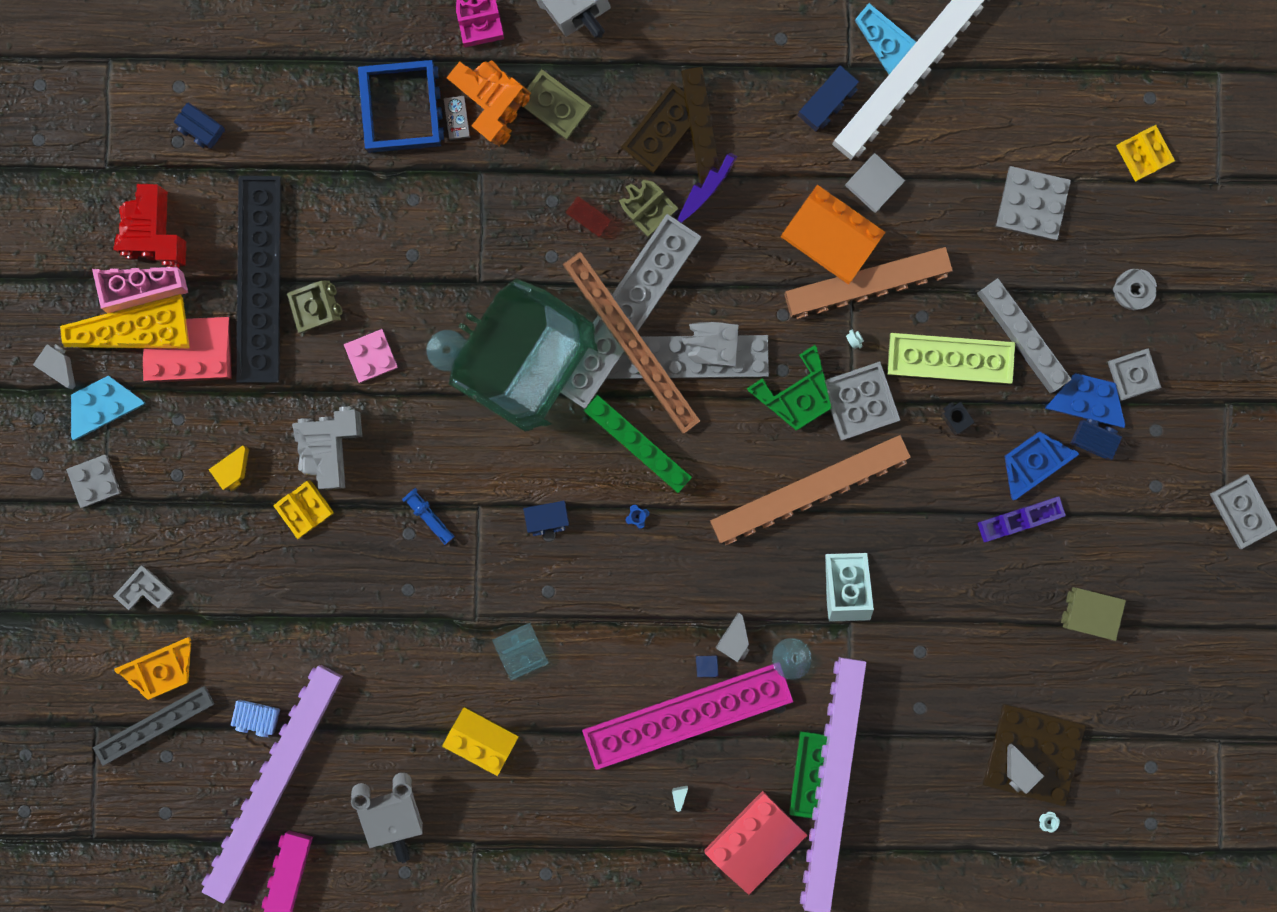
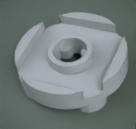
M1130 269L1117 278L1113 292L1121 306L1135 311L1148 307L1154 301L1157 285L1154 277L1146 270ZM1132 284H1133V286H1137V285L1140 286V288H1139V290H1138V291H1139V295H1137L1136 293L1133 294V293L1131 292V290H1132L1131 285H1132Z

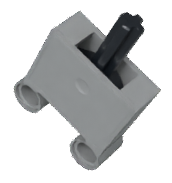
M536 0L539 7L547 11L565 37L584 25L594 38L603 37L602 35L605 31L595 18L611 8L608 0Z
M407 773L396 774L393 778V793L371 798V790L368 785L363 783L355 785L352 788L351 805L357 810L369 848L392 842L398 862L406 863L410 856L404 839L423 834L422 820L412 792L410 775Z

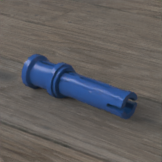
M416 488L413 489L402 501L407 502L414 510L413 514L417 515V517L420 516L443 544L446 545L455 536L429 508V502H425L417 493L418 490Z

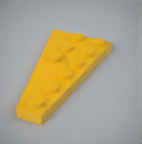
M181 294L60 326L64 347L190 348L184 302Z

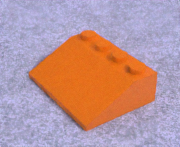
M817 185L780 237L849 285L883 237L885 231Z

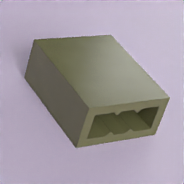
M1072 587V591L1068 592L1066 602L1069 603L1067 611H1064L1061 622L1064 623L1063 628L1116 641L1126 600Z

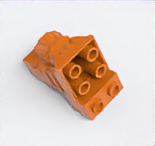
M492 60L483 62L474 71L459 61L447 79L484 109L472 124V127L495 145H504L509 140L512 131L506 126L507 123L513 122L517 117L516 112L521 106L524 107L529 102L531 92L512 77L510 78L505 72H502L499 66Z

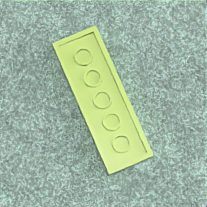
M890 333L887 375L1012 384L1015 342Z

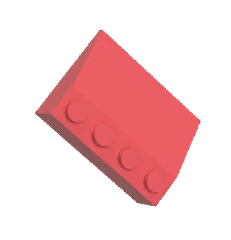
M230 317L186 319L190 348H144L143 381L153 383L232 379Z
M762 791L704 851L727 876L749 895L801 843L807 834Z

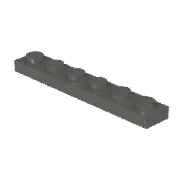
M203 686L96 745L93 749L102 766L211 707L215 703L206 687Z

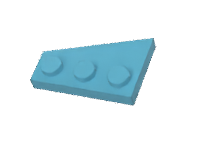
M870 3L855 19V22L888 74L894 70L916 43V41Z

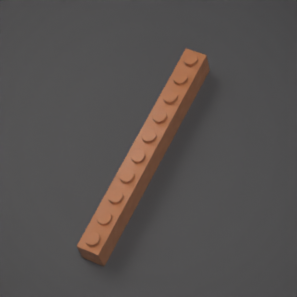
M901 435L714 518L710 520V523L719 543L724 542L725 545L737 541L736 536L743 534L744 537L756 532L754 528L760 525L766 528L775 524L774 519L780 516L782 520L794 515L792 511L798 508L803 511L812 507L811 502L819 499L821 503L832 498L830 494L838 491L841 494L850 490L849 485L857 482L858 486L869 481V476L876 474L879 477L888 473L887 468L893 465L895 468H899L907 464L906 460L911 457Z

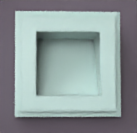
M688 786L677 787L672 790L677 812L681 811Z

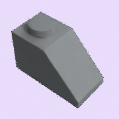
M47 344L33 365L65 387L74 389L75 381L70 357L65 355L66 350L57 344L54 346Z
M737 613L716 646V649L736 662L739 659L744 660L749 652L743 615Z
M1009 744L1007 746V777L1011 780L1009 784L1017 792L1021 790L1027 794L1044 776L1014 745Z

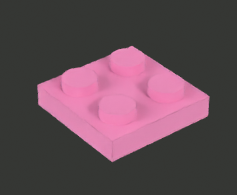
M383 329L344 344L359 383L398 368Z

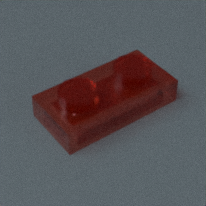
M577 196L566 211L569 217L598 238L611 222L608 217L579 196Z

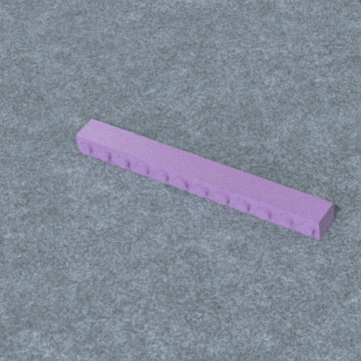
M839 657V660L834 663L833 674H836V680L832 682L830 689L833 701L828 704L827 710L830 722L825 725L824 736H827L826 745L822 746L821 751L824 763L823 766L820 765L818 772L821 784L820 787H816L815 799H818L817 808H813L812 820H815L814 829H810L809 841H812L811 850H807L806 862H809L808 871L805 870L803 875V883H806L805 892L802 891L800 896V904H803L805 911L830 912L866 668V662L863 660Z
M322 665L317 666V668L313 667L308 676V679H310L308 686H304L298 697L301 700L297 706L294 705L289 713L291 719L288 725L284 724L279 732L281 738L278 743L275 742L269 752L272 754L269 762L265 761L260 769L262 775L259 781H254L250 789L253 792L250 799H245L240 809L243 811L240 818L236 817L231 826V829H233L231 836H226L221 845L224 848L221 855L217 854L211 866L214 867L212 873L207 874L202 882L204 886L202 893L223 904L228 901L343 677L342 675Z

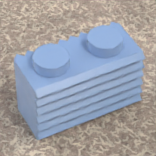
M237 700L231 726H235V730L248 733V730L256 731L257 736L268 737V735L275 733L280 709Z

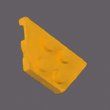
M187 637L114 670L117 674L124 677L133 688L138 689L140 694L147 700L188 683L191 638Z

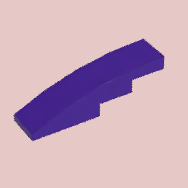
M732 153L727 154L720 170L712 168L703 185L700 183L694 184L677 221L680 223L685 221L715 193L728 175L738 156Z
M1058 496L978 522L983 542H988L1066 515Z

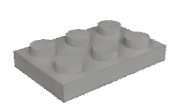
M1249 474L1210 493L1239 549L1277 530V526Z

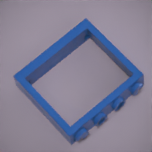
M432 60L358 67L364 143L368 153L441 146V140H444L443 127L440 128L439 120L443 119L442 108L438 107L437 99H441L440 87H436L435 80L439 79L438 66H434ZM427 70L433 136L375 142L369 75Z

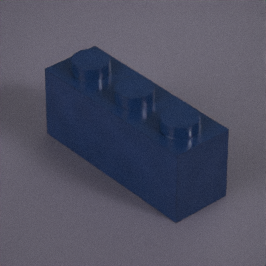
M839 66L803 106L797 116L815 132L819 128L823 130L831 121L829 119L830 115L833 112L837 114L844 106L842 102L847 97L851 99L858 91L856 86L859 81L842 66Z

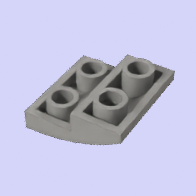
M874 153L845 186L876 213L905 180Z

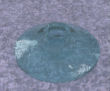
M443 330L434 334L429 340L427 356L430 363L437 369L453 371L461 367L466 361L468 346L465 339L459 333L452 330ZM445 346L450 347V352L448 354H445L443 352V348Z
M787 638L780 641L773 651L772 660L774 668L779 675L789 680L803 677L811 666L809 648L803 641L797 638ZM794 655L797 656L796 662L793 660Z

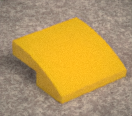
M1156 125L1116 145L1135 182L1175 161Z
M307 480L292 493L287 494L273 505L297 539L334 514L311 480Z

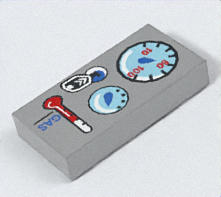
M465 97L444 98L449 140L470 138Z

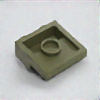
M321 280L287 293L298 333L341 320L342 308L335 301L336 288L330 281Z

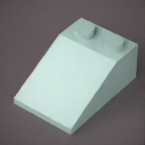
M867 553L826 554V591L829 621L870 620L874 608Z

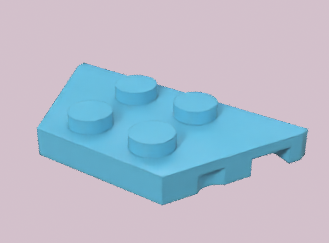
M106 376L71 394L72 440H77L140 408L146 403L111 376Z

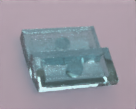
M531 623L492 640L510 680H514L549 663Z

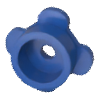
M632 505L630 507V514L626 517L627 524L637 525L639 529L645 526V519L649 516V511L647 509L642 510L637 505Z

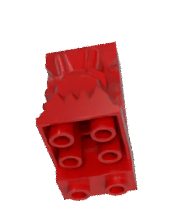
M137 184L136 200L123 202L119 206L121 222L119 223L120 234H116L113 250L128 260H138L139 256L146 257V260H157L162 263V266L179 268V266H186V241L178 235H166L167 191L158 184Z

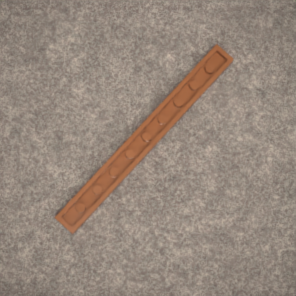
M579 252L562 264L680 431L685 433L699 423V418L583 254Z

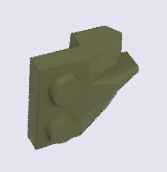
M643 180L641 182V189H638L633 184L625 186L630 194V198H623L619 202L633 223L650 239L666 214L674 217L680 211L653 181Z

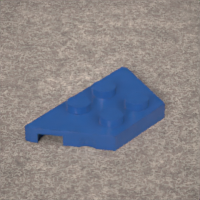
M1074 373L1070 377L1071 380L1057 392V395L1045 408L1125 428L1116 383Z
M1041 432L1031 436L1004 456L1011 499L1014 501L1078 456L1079 453Z

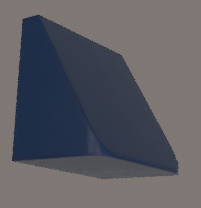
M717 655L696 656L697 677H718Z

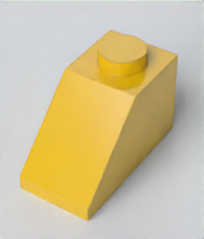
M241 446L209 469L223 490L230 489V491H233L241 485L240 481L245 476L249 453L247 446Z

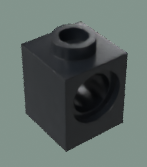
M951 402L943 408L945 412L941 414V417L954 435L959 434L975 423L961 402L957 404ZM954 411L959 412L961 415L959 423L952 420L951 415Z

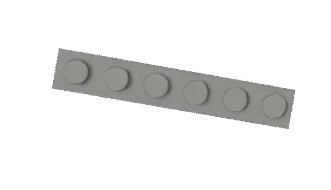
M998 278L977 293L1010 340L1015 342L1016 348L1049 393L1055 392L1071 380L1068 373Z

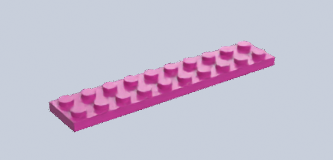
M780 662L582 729L595 770L789 704L793 700Z

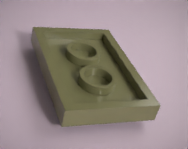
M542 69L527 88L531 92L530 100L522 107L566 140H568L591 109V105Z

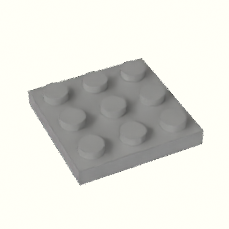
M1010 166L996 228L1057 241L1071 180Z
M880 362L825 380L832 406L830 411L840 440L900 421Z

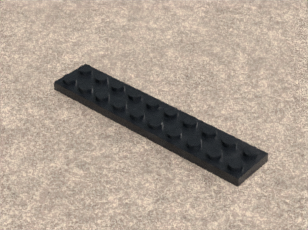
M239 176L237 383H279L280 176Z

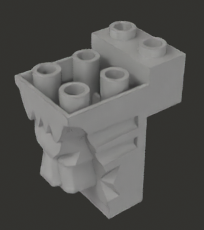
M339 407V411L334 412V418L319 417V421L316 422L311 420V418L298 419V423H292L295 442H298V454L300 455L298 470L303 474L316 476L318 489L345 488L342 439L362 437L361 413L352 407Z

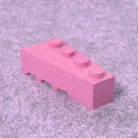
M178 267L131 268L127 270L92 269L100 306L106 313L188 293L185 275Z

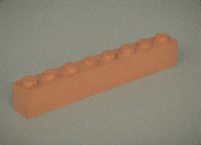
M944 247L858 271L849 285L836 277L786 291L784 295L790 316L802 319L808 317L809 312L823 313L829 311L828 307L836 305V308H841L849 305L848 302L856 300V303L868 300L870 295L876 294V297L887 295L888 290L896 289V292L908 289L910 284L915 283L916 286L927 284L928 279L942 280L948 278L947 274L953 270L947 249Z

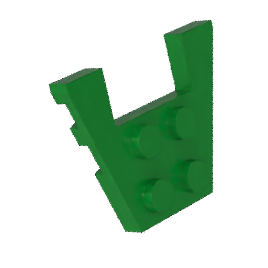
M816 345L799 355L810 371V374L781 393L774 396L763 378L747 388L751 394L795 430L802 428L832 409Z

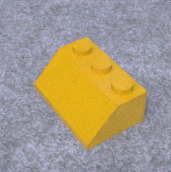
M464 707L442 747L498 776L519 736Z

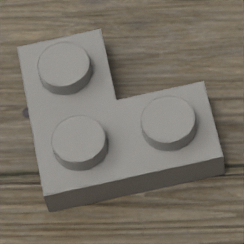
M141 565L113 597L128 610H131L143 596L157 608H161L174 592L144 565Z

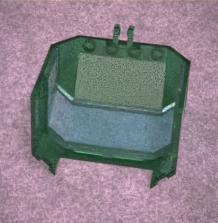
M514 279L496 294L481 319L467 312L465 315L467 319L477 324L474 330H471L462 323L458 326L468 333L470 337L452 364L449 385L526 432L536 427L552 425L544 417L588 348L598 352V348L594 339V323L546 290L519 279Z

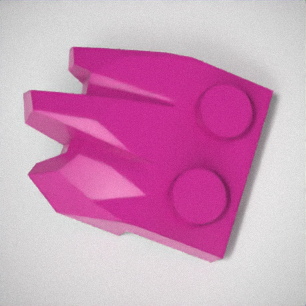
M457 0L456 13L464 48L504 39L496 0H469L468 2Z

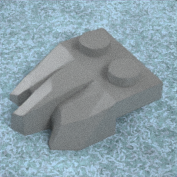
M719 322L689 324L690 330L694 331V335L682 338L684 345L693 347V351L688 353L687 357L698 364L735 366L739 325Z

